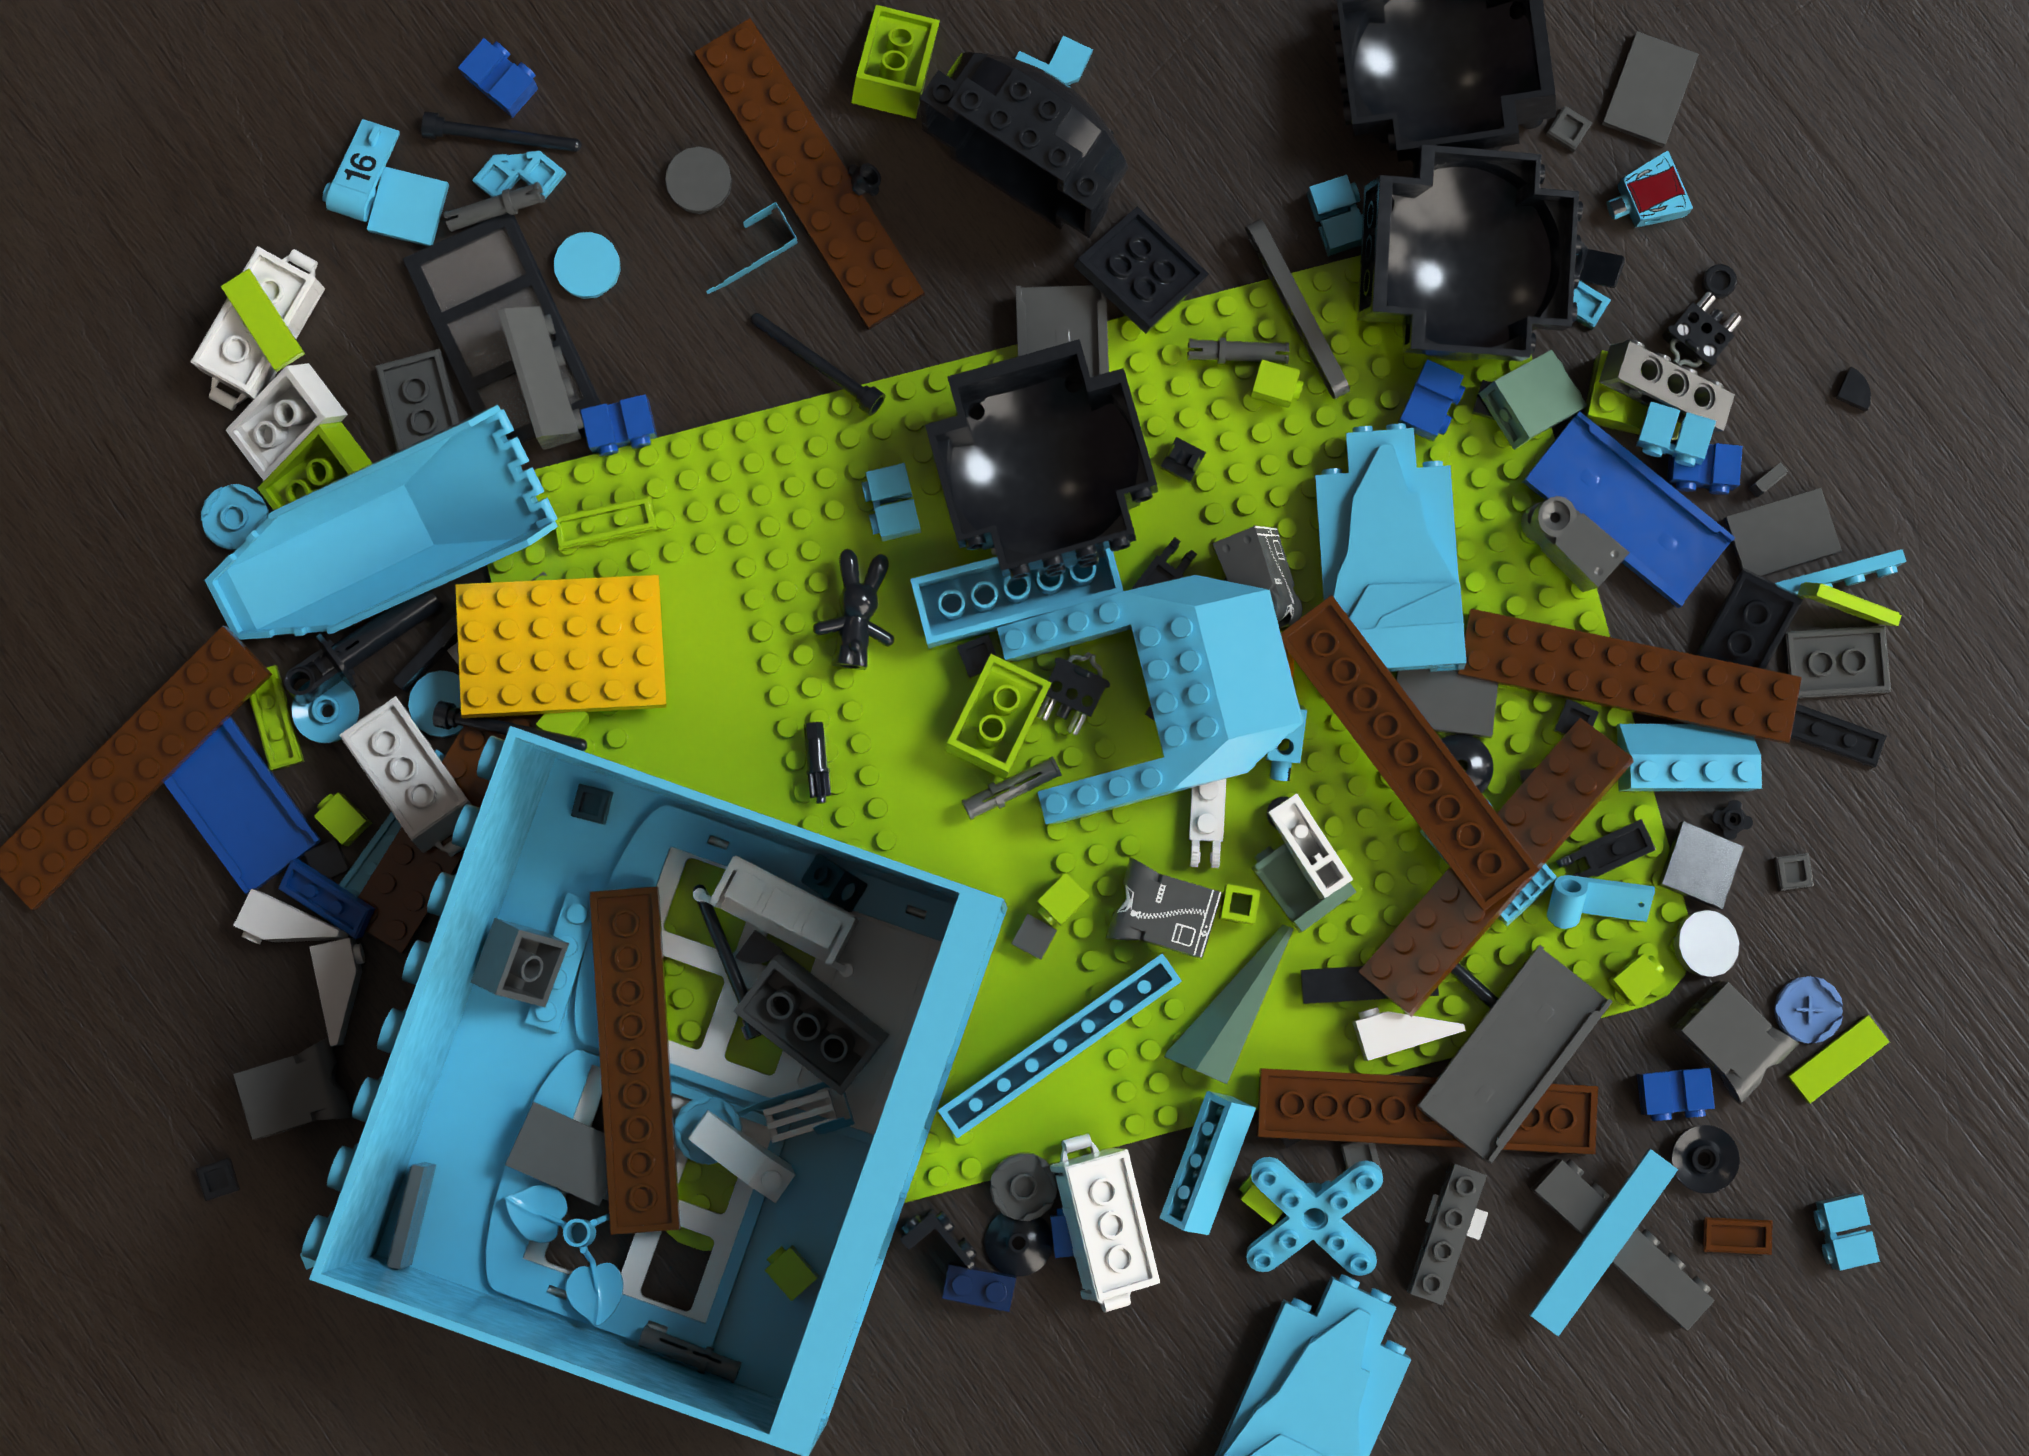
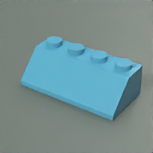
M1617 724V746L1631 755L1634 760L1618 779L1619 791H1753L1762 789L1761 753L1754 737L1693 724Z

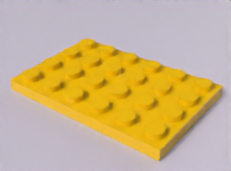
M659 575L455 584L462 718L666 708Z

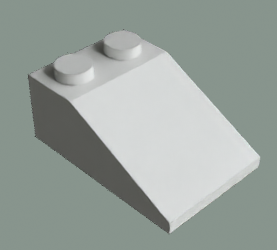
M309 363L289 365L284 367L229 425L226 432L264 481L318 425L341 422L348 414Z

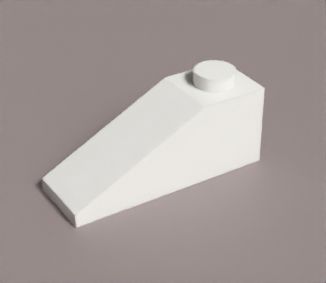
M1295 794L1268 812L1299 869L1319 899L1328 897L1353 880L1298 794Z
M254 889L250 890L233 925L244 930L242 937L257 944H261L262 940L270 942L341 940L349 936V934L338 927Z
M354 938L341 939L310 947L330 1046L344 1045L362 975L361 964L365 963L363 947L361 943L357 944Z
M1378 1007L1359 1012L1360 1019L1353 1021L1364 1061L1466 1031L1464 1024L1419 1016L1411 1017L1407 1014L1389 1011L1380 1013Z
M709 1110L706 1111L688 1137V1140L744 1183L775 1203L795 1176L791 1164Z

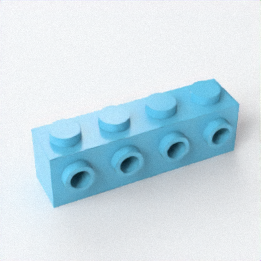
M1211 1091L1206 1092L1160 1219L1183 1231L1209 1235L1256 1110L1255 1107L1229 1095Z

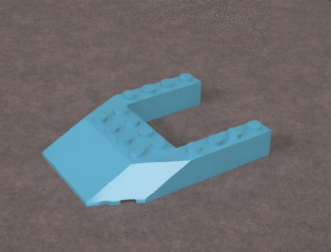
M1192 575L1122 591L997 627L1004 659L1008 661L1024 660L1132 629L1164 755L1163 758L1038 791L1045 824H1058L1248 773L1257 765L1256 763L1269 751L1276 748L1289 733H1292L1303 723L1270 590Z

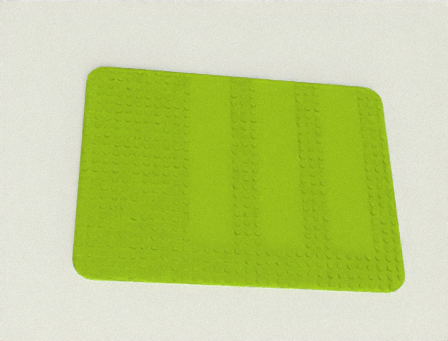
M1361 255L1291 273L1348 382L1350 392L1337 399H1333L1328 392L1270 279L1182 301L1147 334L1127 316L1107 321L1109 372L1124 368L1158 487V492L1152 494L1153 498L1141 502L1140 506L1128 510L1136 541L1130 542L1131 546L1126 549L1113 551L1123 591L1132 589L1155 557L1162 554L1174 537L1181 542L1176 552L1166 561L1168 564L1177 569L1185 554L1193 550L1197 553V556L1183 573L1184 577L1199 575L1224 580L1226 575L1213 543L1250 527L1264 526L1274 527L1278 530L1295 584L1293 589L1302 603V617L1322 603L1324 598L1315 475H1322V470L1330 468H1340L1342 473H1348L1346 433L1353 432L1352 428L1372 426L1373 431L1386 430V425L1398 423L1423 365L1428 359L1464 375L1460 385L1466 387L1458 405L1451 403L1447 415L1452 417L1444 436L1438 433L1435 440L1430 441L1414 433L1417 468L1423 467L1422 463L1428 461H1443V466H1451L1464 635L1469 610L1476 609L1610 637L1597 588L1582 592L1541 551V547L1524 534L1521 527V519L1524 512L1532 505L1544 501L1543 498L1525 485L1523 480L1554 442L1555 437L1552 427L1514 450L1495 420L1472 414L1482 380L1493 382L1532 361V355L1523 361L1495 359L1451 361L1431 357L1426 354L1403 353L1402 325L1357 320ZM1221 337L1226 338V341L1289 342V352L1276 351L1275 354L1289 355L1288 364H1277L1300 370L1298 380L1304 381L1299 400L1292 399L1290 407L1286 408L1251 398L1261 362L1225 361V364H1218L1217 360H1188V351H1202L1201 348H1188L1189 338L1218 341V338ZM1018 344L862 384L863 387L866 385L870 388L874 386L886 395L881 407L872 416L859 409V404L855 401L856 398L843 389L650 439L651 445L643 448L632 449L631 445L619 447V452L613 455L599 456V453L535 469L534 471L544 489V492L537 495L536 498L540 501L548 497L556 516L650 496L658 530L563 551L558 550L555 532L552 530L532 545L487 565L491 583L531 581L542 572H545L547 576H539L534 581L659 575L666 708L586 712L589 716V723L577 736V738H582L587 742V749L584 752L1005 900L1008 908L904 1203L989 1181L997 1164L1007 1156L1015 1153H1034L1045 1159L1049 1165L1060 1162L1063 1149L1062 1140L1088 1133L1091 1141L1101 1151L1193 1127L1207 1091L1232 1096L1255 1107L1257 1110L1260 1068L1389 1075L1453 1058L1490 1009L1456 977L1449 973L1438 986L1439 996H1429L1413 1016L1464 1024L1466 1031L1364 1061L1353 1026V1021L1360 1019L1358 1013L1378 1007L1380 1013L1389 1011L1407 1014L1390 999L1302 1003L1300 970L1364 966L1450 866L1420 833L1422 828L1295 660L1293 683L1299 705H1303L1307 709L1300 763H1292L1290 781L1270 779L1272 760H1266L1265 757L1256 763L1257 765L1248 773L1226 778L1223 842H1221L1219 868H1211L1210 853L1212 852V842L1200 841V863L1198 867H1190L1191 840H1189L1191 788L1058 824H1045L1038 791L1163 758L1164 755L1156 723L1145 715L1151 703L1132 629L1020 661L1004 659L998 631L928 649L910 579L997 557V555H992L991 549L982 550L978 548L967 550L966 547H959L925 424L958 415L948 376L1018 357ZM1176 437L1206 452L1190 484L1160 468ZM905 463L913 497L880 506L914 499L921 533L882 542L880 533L873 534L869 515L875 514L873 501H865L861 483L867 481L866 472ZM845 549L853 550L858 558L859 583H864L869 564L874 557L882 554L888 558L889 562L887 573L877 591V609L869 621L894 636V643L891 646H885L869 636L868 667L865 670L832 666L831 661L836 648L838 631L824 635H816L813 632V625L815 623L842 617L839 597L844 586L840 572L839 556ZM1280 628V632L1282 633L1287 628ZM988 634L997 657L1047 681L1056 666L1055 658L1061 657L1068 660L1072 655L1084 656L1087 652L1095 655V662L1103 670L1102 678L1108 680L1110 687L1105 688L1092 717L1087 715L1078 735H1073L1083 713H1080L1072 732L1069 733L1067 729L1077 710L1072 708L1065 720L1056 715L1061 705V702L1056 701L1048 720H1042L1052 701V698H1050L1041 719L1036 715L1011 768L1027 770L1053 756L1062 776L1013 798L1012 801L1005 802V807L999 809L997 806L971 820L963 806L962 800H966L988 789V784L962 767L978 766L946 752L945 748L980 675L969 679L957 646ZM1090 657L1085 661H1072L1073 664L1096 675L1098 674L1097 669L1090 663ZM1390 671L1396 679L1397 671ZM1055 681L1052 684L1054 692L1062 690L1061 682ZM1498 684L1493 735L1491 738L1473 736L1487 747L1493 760V776L1482 794L1490 802L1496 813L1522 785L1519 770L1537 768L1564 737V735L1554 732L1553 729L1568 698ZM1072 688L1067 691V697L1071 700L1075 699L1078 695L1076 689ZM1091 696L1083 697V706L1089 707L1093 704ZM1572 700L1599 712L1593 727L1616 745L1617 724H1635L1632 712ZM811 722H823L831 787V795L826 797V803L816 804V798H810L808 775L806 773L808 766L804 724ZM1435 731L1440 739L1453 735V733ZM1283 739L1278 745V750H1287L1290 740ZM1459 760L1458 763L1461 765L1464 771H1466L1467 764L1464 761ZM1038 774V775H1036V776H1034V777H1031V778L1027 779L1025 782H1027V781H1029V780H1031V779H1033V778H1035V777H1037V776H1039V775H1041V774ZM1617 780L1545 863L1557 878L1588 870L1589 868L1583 857L1575 860L1573 864L1560 868L1556 860L1580 850L1579 847L1642 819L1656 850L1595 877V879L1655 886V893L1647 922L1582 913L1577 926L1567 929L1558 928L1547 918V911L1554 887L1553 884L1507 927L1497 918L1459 963L1494 995L1499 997L1535 948L1541 945L1544 947L1543 950L1606 999L1613 1001L1601 1018L1645 1007L1667 996L1686 974V970L1676 957L1673 943L1674 937L1677 936V927L1680 921L1688 915L1683 895L1658 885L1670 848L1654 791H1619ZM999 793V794H997V795H995V796H993V797H990V798H988V799H986V800H984V801H982V802H986V801H988V800H990V799H992V798H994V797L1000 795L1001 793ZM1295 794H1298L1353 878L1350 883L1356 890L1355 894L1301 933L1297 931L1252 870V867L1257 864L1255 856L1269 846L1275 851L1285 843L1279 831L1273 828L1267 820L1266 813L1269 804L1278 797H1292ZM1130 857L1159 874L1222 892L1203 959L1143 941L1106 938L1113 912L1119 909L1126 900V890L1122 882ZM694 858L687 860L664 923L666 931L715 948L697 901L693 897V888L698 884H702L706 887L709 895L712 896L726 869ZM1067 873L1090 897L1061 926L1057 922L1050 925L1037 912L1041 908L1037 901ZM1226 884L1261 890L1255 924L1248 925L1219 919ZM714 907L733 953L737 949L746 921ZM1027 914L1057 930L1041 960L1011 944ZM1282 925L1293 928V932L1228 1083L1224 1084L1164 1057L1169 1048L1173 1046ZM769 933L767 934L766 938L783 949L784 953L811 973L815 957ZM1163 953L1182 982L965 1134L956 1138L938 1112L941 1107ZM1638 954H1645L1647 957L1652 955L1664 968L1661 974L1665 977L1666 981L1636 1006H1629L1609 983L1608 979ZM663 955L669 1040L693 1049H700L720 997L724 978L715 973ZM770 961L761 964L767 966ZM738 1016L725 1058L729 1062L766 1075H773L783 1050L764 1035L746 1041L741 1029L744 1026L742 1023L743 1019ZM1090 1147L1067 1153L1068 1160L1090 1154L1091 1150ZM688 1158L678 1185L679 1200L718 1214H723L727 1210L738 1177L718 1162L708 1165L696 1163ZM681 1227L680 1230L666 1231L681 1244L702 1251H712L714 1240L709 1236Z

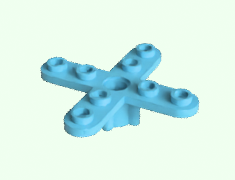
M1264 1157L1252 1165V1182L1287 1215L1248 1246L1246 1258L1247 1263L1252 1269L1259 1272H1269L1312 1240L1352 1275H1367L1375 1269L1377 1264L1375 1250L1342 1217L1382 1186L1383 1174L1379 1165L1372 1161H1360L1352 1165L1332 1182L1325 1181L1322 1184L1315 1182L1305 1183L1276 1158Z

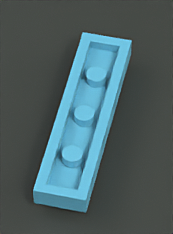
M1903 549L1775 584L1796 594L1799 592L1801 583L1804 582L1822 583L1833 587L1832 584L1845 581L1846 586H1851L1866 581L1864 575L1877 573L1878 578L1895 574L1898 572L1897 567L1905 563L1906 559Z
M570 893L566 894L553 936L569 943L546 1007L531 1004L525 1023L559 1033L592 928L589 899Z

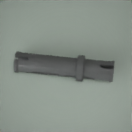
M535 182L513 191L509 188L502 190L500 195L454 210L445 211V219L449 218L446 224L449 230L453 232L457 229L507 213L509 215L518 214L519 209L544 203L545 196L540 195V193H544L539 182Z
M1221 337L1218 338V341L1196 340L1192 338L1188 340V348L1202 349V351H1188V360H1217L1218 364H1225V361L1261 362L1262 359L1273 363L1288 364L1289 355L1275 354L1276 351L1289 352V342L1226 341V338Z
M1052 756L1048 760L998 784L994 782L988 784V789L966 800H962V803L969 818L972 820L974 817L997 806L999 809L1005 807V802L1031 791L1056 777H1060L1062 774ZM1038 774H1041V775H1039V776H1037V777H1035V778H1033V779H1031V780H1029V781H1027V782H1025V783H1023V784H1021V785L1015 787V785H1017V784H1019V783H1021V782H1023V781H1025V780H1027V779H1029V778H1031V777H1034V776H1036V775H1038ZM1007 789L1009 790V791L1004 792V793H1002V794H1000V795H998V796H996V797H994V798H992V799H990V800H988V801H986V802H982V801H984V800H986V799H988V798H990V797H993V796H995V795H997V794H999V793H1001V792H1003V791H1005V790H1007Z
M648 1325L644 1327L638 1342L639 1347L647 1348L698 1368L697 1372L701 1374L708 1372L729 1380L731 1383L735 1382L742 1362L714 1352V1348L707 1346L704 1349L680 1338L650 1328Z

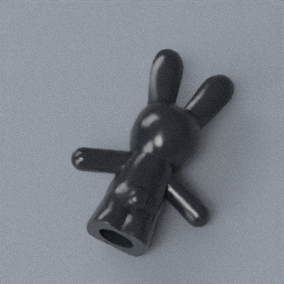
M845 549L839 556L840 572L844 586L839 597L842 617L815 623L813 625V632L816 635H824L838 631L836 648L831 661L832 666L865 670L868 667L869 636L885 646H891L894 643V636L869 621L877 609V591L887 573L889 562L885 555L880 554L874 557L869 564L864 583H859L858 558L853 550Z

